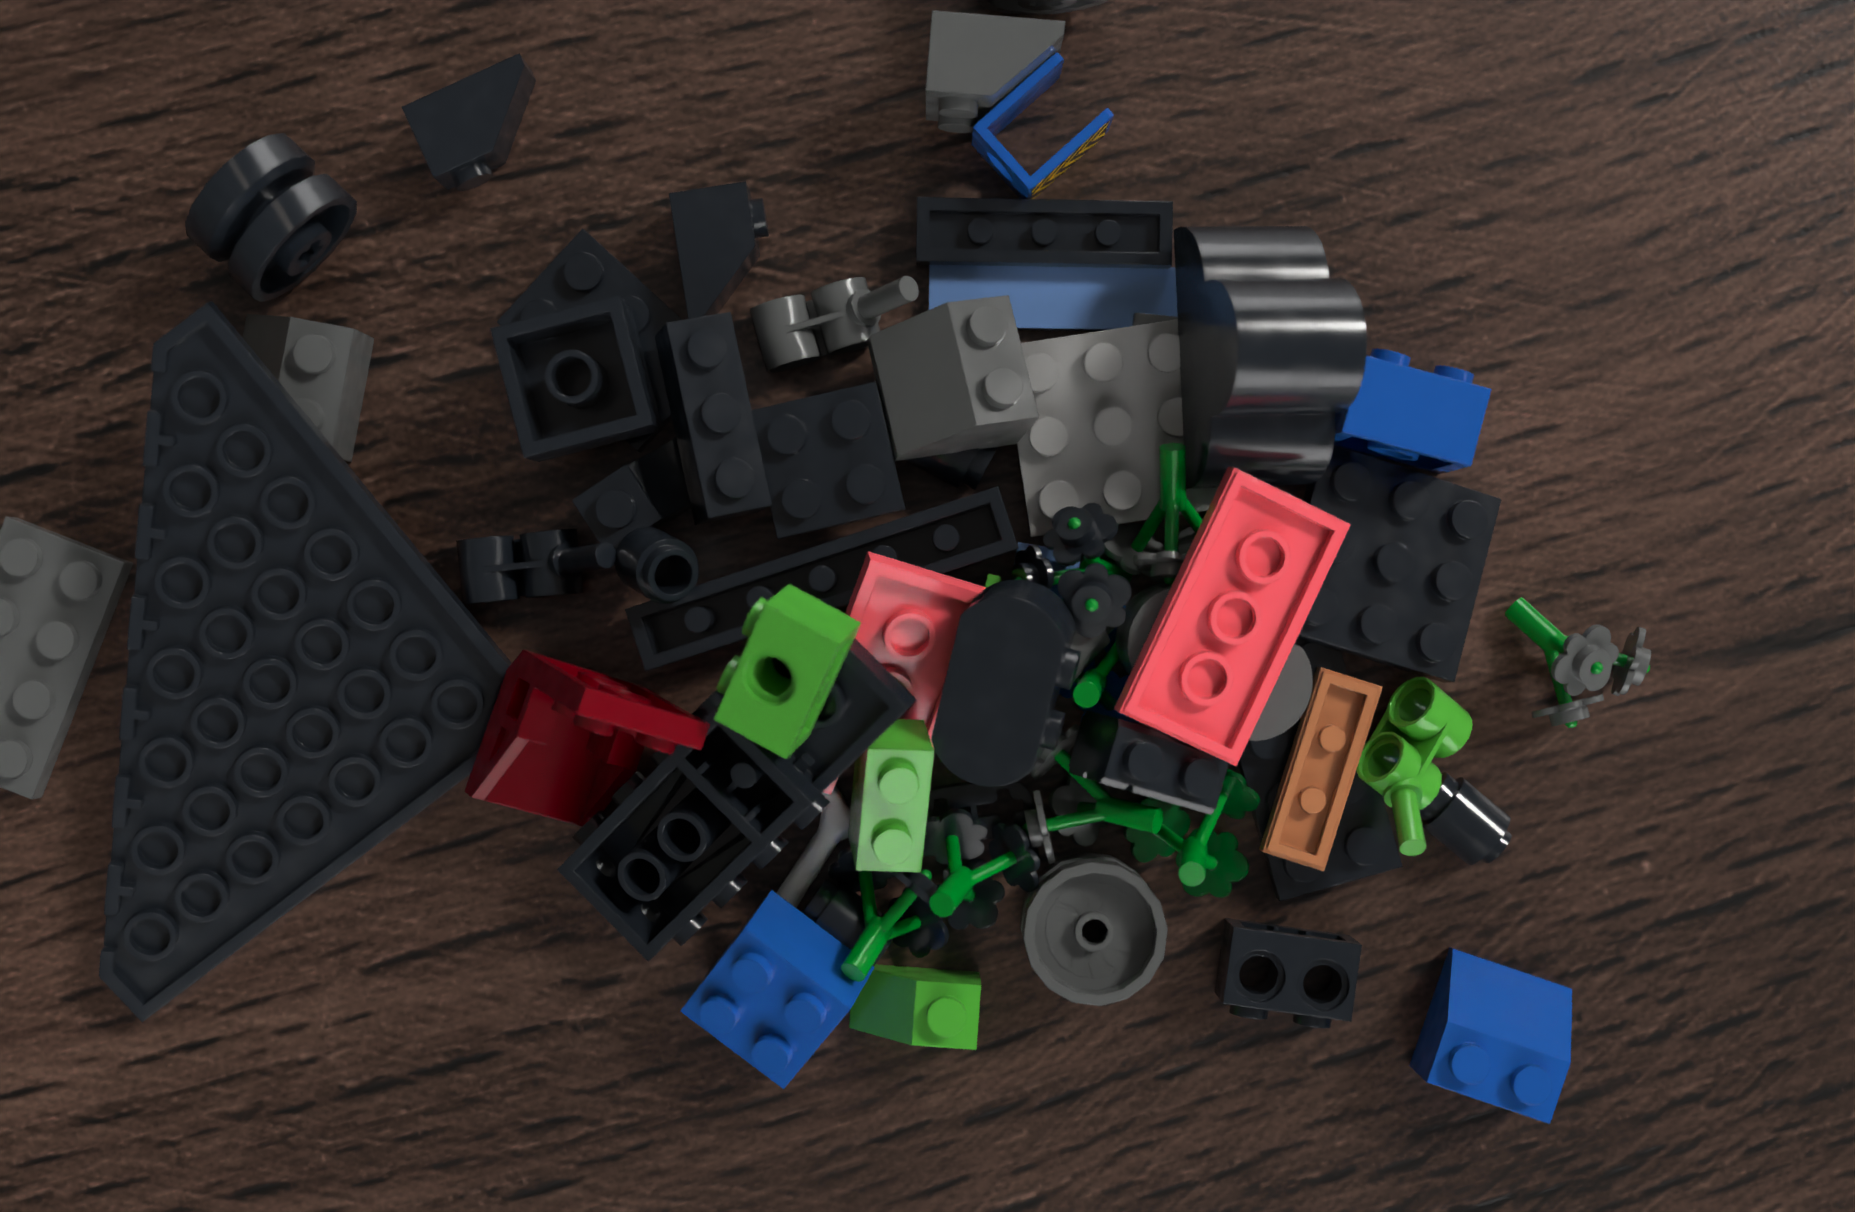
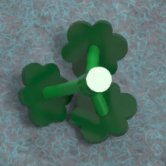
M1227 769L1216 809H1214L1212 815L1205 813L1199 828L1193 830L1185 840L1182 837L1190 828L1191 821L1189 815L1179 809V805L1147 796L1141 797L1137 803L1162 808L1164 817L1159 832L1154 834L1124 826L1123 835L1131 842L1130 852L1139 862H1149L1158 854L1162 857H1168L1176 850L1178 852L1176 856V864L1179 867L1178 875L1184 890L1194 897H1203L1210 892L1214 897L1225 898L1232 891V883L1239 882L1246 877L1249 871V862L1244 854L1237 851L1238 839L1235 835L1229 832H1222L1217 835L1213 829L1219 816L1223 813L1233 819H1242L1247 811L1256 810L1260 803V797L1253 789L1246 786V780L1242 775Z

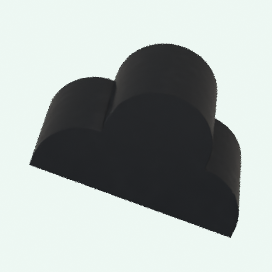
M1192 226L1174 229L1183 440L1186 446V489L1218 488L1228 467H1235L1271 486L1309 485L1316 483L1324 475L1332 456L1335 440L1336 413L1350 407L1359 392L1364 376L1367 355V333L1362 304L1356 290L1343 278H1329L1324 248L1318 235L1310 227Z

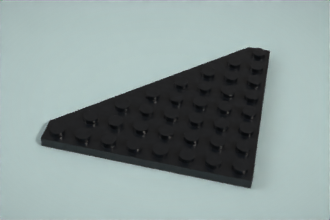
M213 301L206 303L153 343L152 393L150 410L147 411L143 456L145 474L142 503L139 505L135 549V558H137L136 578L130 607L127 649H129L127 682L123 688L119 734L121 751L119 773L115 781L111 828H114L111 861L108 864L104 908V915H106L104 947L101 950L99 977L141 1022L470 775L508 667L512 664Z

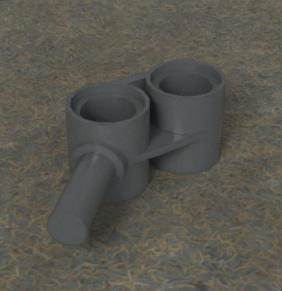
M904 276L873 291H869L866 278L855 277L833 282L811 292L812 300L809 301L805 300L804 295H792L774 299L751 308L749 312L766 372L785 371L809 364L823 356L838 355L868 347V337L880 331L878 322L882 314L917 299L919 288L916 281L910 276Z

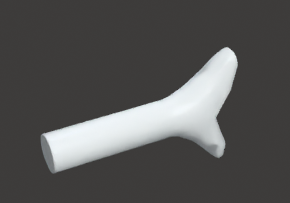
M836 785L832 795L822 792L830 803L821 811L819 827L776 892L795 908H797L835 850L836 845L848 838L850 807Z

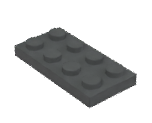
M5 517L0 530V787L29 799H37L43 797L133 563L16 517Z

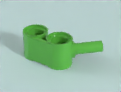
M1415 677L1407 680L1393 693L1387 710L1371 738L1364 745L1356 770L1359 778L1381 794L1387 806L1392 808L1399 849L1402 854L1407 856L1419 855L1426 849L1420 810L1424 809L1434 800L1442 784V774L1439 768L1431 762L1433 757L1445 758L1453 755L1464 746L1472 731V718L1470 714L1436 684L1425 677Z

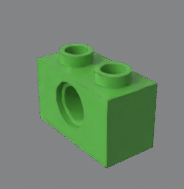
M791 584L787 585L770 600L760 598L750 611L742 629V634L749 638L742 657L736 655L729 662L717 685V692L723 694L724 697L714 720L787 759L810 736L861 622ZM772 657L779 658L787 664L791 671L792 679L786 678L777 672L773 665Z

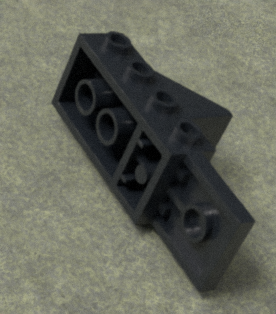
M856 638L853 640L810 736L787 759L714 720L724 697L723 694L716 690L692 713L694 716L710 724L702 749L698 750L677 744L674 754L656 750L650 759L658 767L647 778L637 771L611 797L619 807L609 817L602 811H598L572 837L580 846L557 870L648 962L672 938L680 946L685 944L708 920L701 912L705 906L713 901L721 909L748 882L741 872L751 862L760 870L764 868L788 843L781 833L792 822L803 830L830 803L822 792L916 701ZM772 657V662L777 672L786 678L792 679L791 671L787 664L779 658Z

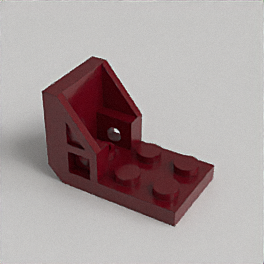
M523 649L506 671L465 792L472 798L583 826L598 811L603 812L612 801L611 797L636 772L645 746L669 754H674L677 744L701 750L710 724L639 684Z

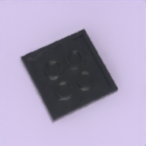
M1334 445L1332 456L1324 475L1316 483L1307 485L1303 501L1351 525L1297 638L1443 683L1455 682L1501 499Z

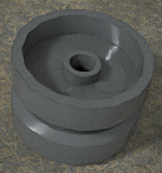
M1084 851L1058 858L1055 863L1050 864L1038 873L1039 887L1032 892H1026L1023 898L1020 928L1030 965L1048 989L1073 1003L1103 1006L1128 999L1151 981L1164 959L1168 928L1161 902L1133 867L1112 855ZM1098 919L1105 923L1106 927H1097V937L1085 938L1082 927L1087 921Z

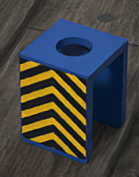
M1058 52L1048 58L973 127L971 145L1019 199H1035L1104 137L1109 131L1114 114L1106 108L1031 176L998 141L995 136L1060 78L1064 58Z

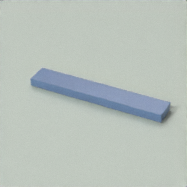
M929 265V310L947 302L1009 295L1017 330L1103 331L1132 326L1134 313L1178 317L1175 267L1155 269Z

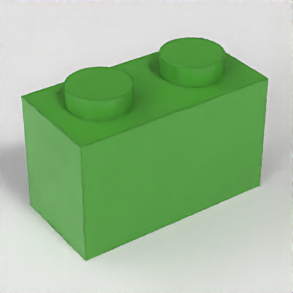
M898 719L855 760L848 839L856 871L921 872L934 759V749L924 720Z

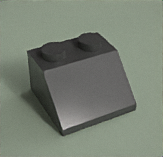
M932 10L926 82V120L938 121V128L944 131L956 133L973 132V127L979 120L1056 52L1060 54L1065 32V21Z
M1009 295L947 302L874 333L867 339L895 461L956 453L975 448L985 449L1014 445L1019 442L1039 418Z
M247 314L243 339L343 460L352 462L374 338L354 328L294 317Z

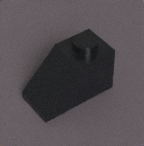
M519 53L402 106L433 177L447 190L457 187L458 191L476 188L493 177L491 170L506 163L536 83L531 68Z
M746 181L669 193L688 319L715 315L720 312L759 259L758 238L769 236L763 198L752 200Z

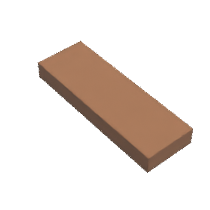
M1317 667L1313 678L1311 697L1297 728L1262 838L1260 851L1317 870H1325L1379 701L1382 686Z

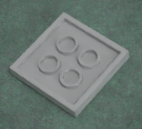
M1178 319L1021 343L1039 418L1017 442L1030 537L1043 536L1053 529L1052 519L1060 509L1068 506L1082 508L1088 503L1099 504L1103 513L1112 515L1117 524L1147 520L1160 499L1159 446L1167 443L1184 445ZM1218 488L1186 489V497L1197 512L1207 511Z

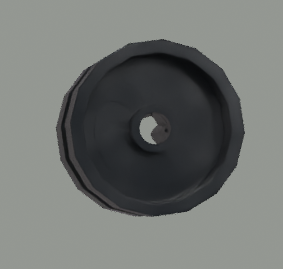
M284 133L267 135L248 145L232 157L206 183L191 205L185 221L186 235L210 258L218 262L229 260V276L253 299L263 302L277 298L296 287L329 257L349 231L357 214V201L329 175H315V161Z

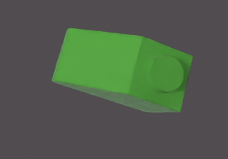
M875 964L874 970L850 1009L849 1028L913 1046L977 1050L981 997L980 972Z

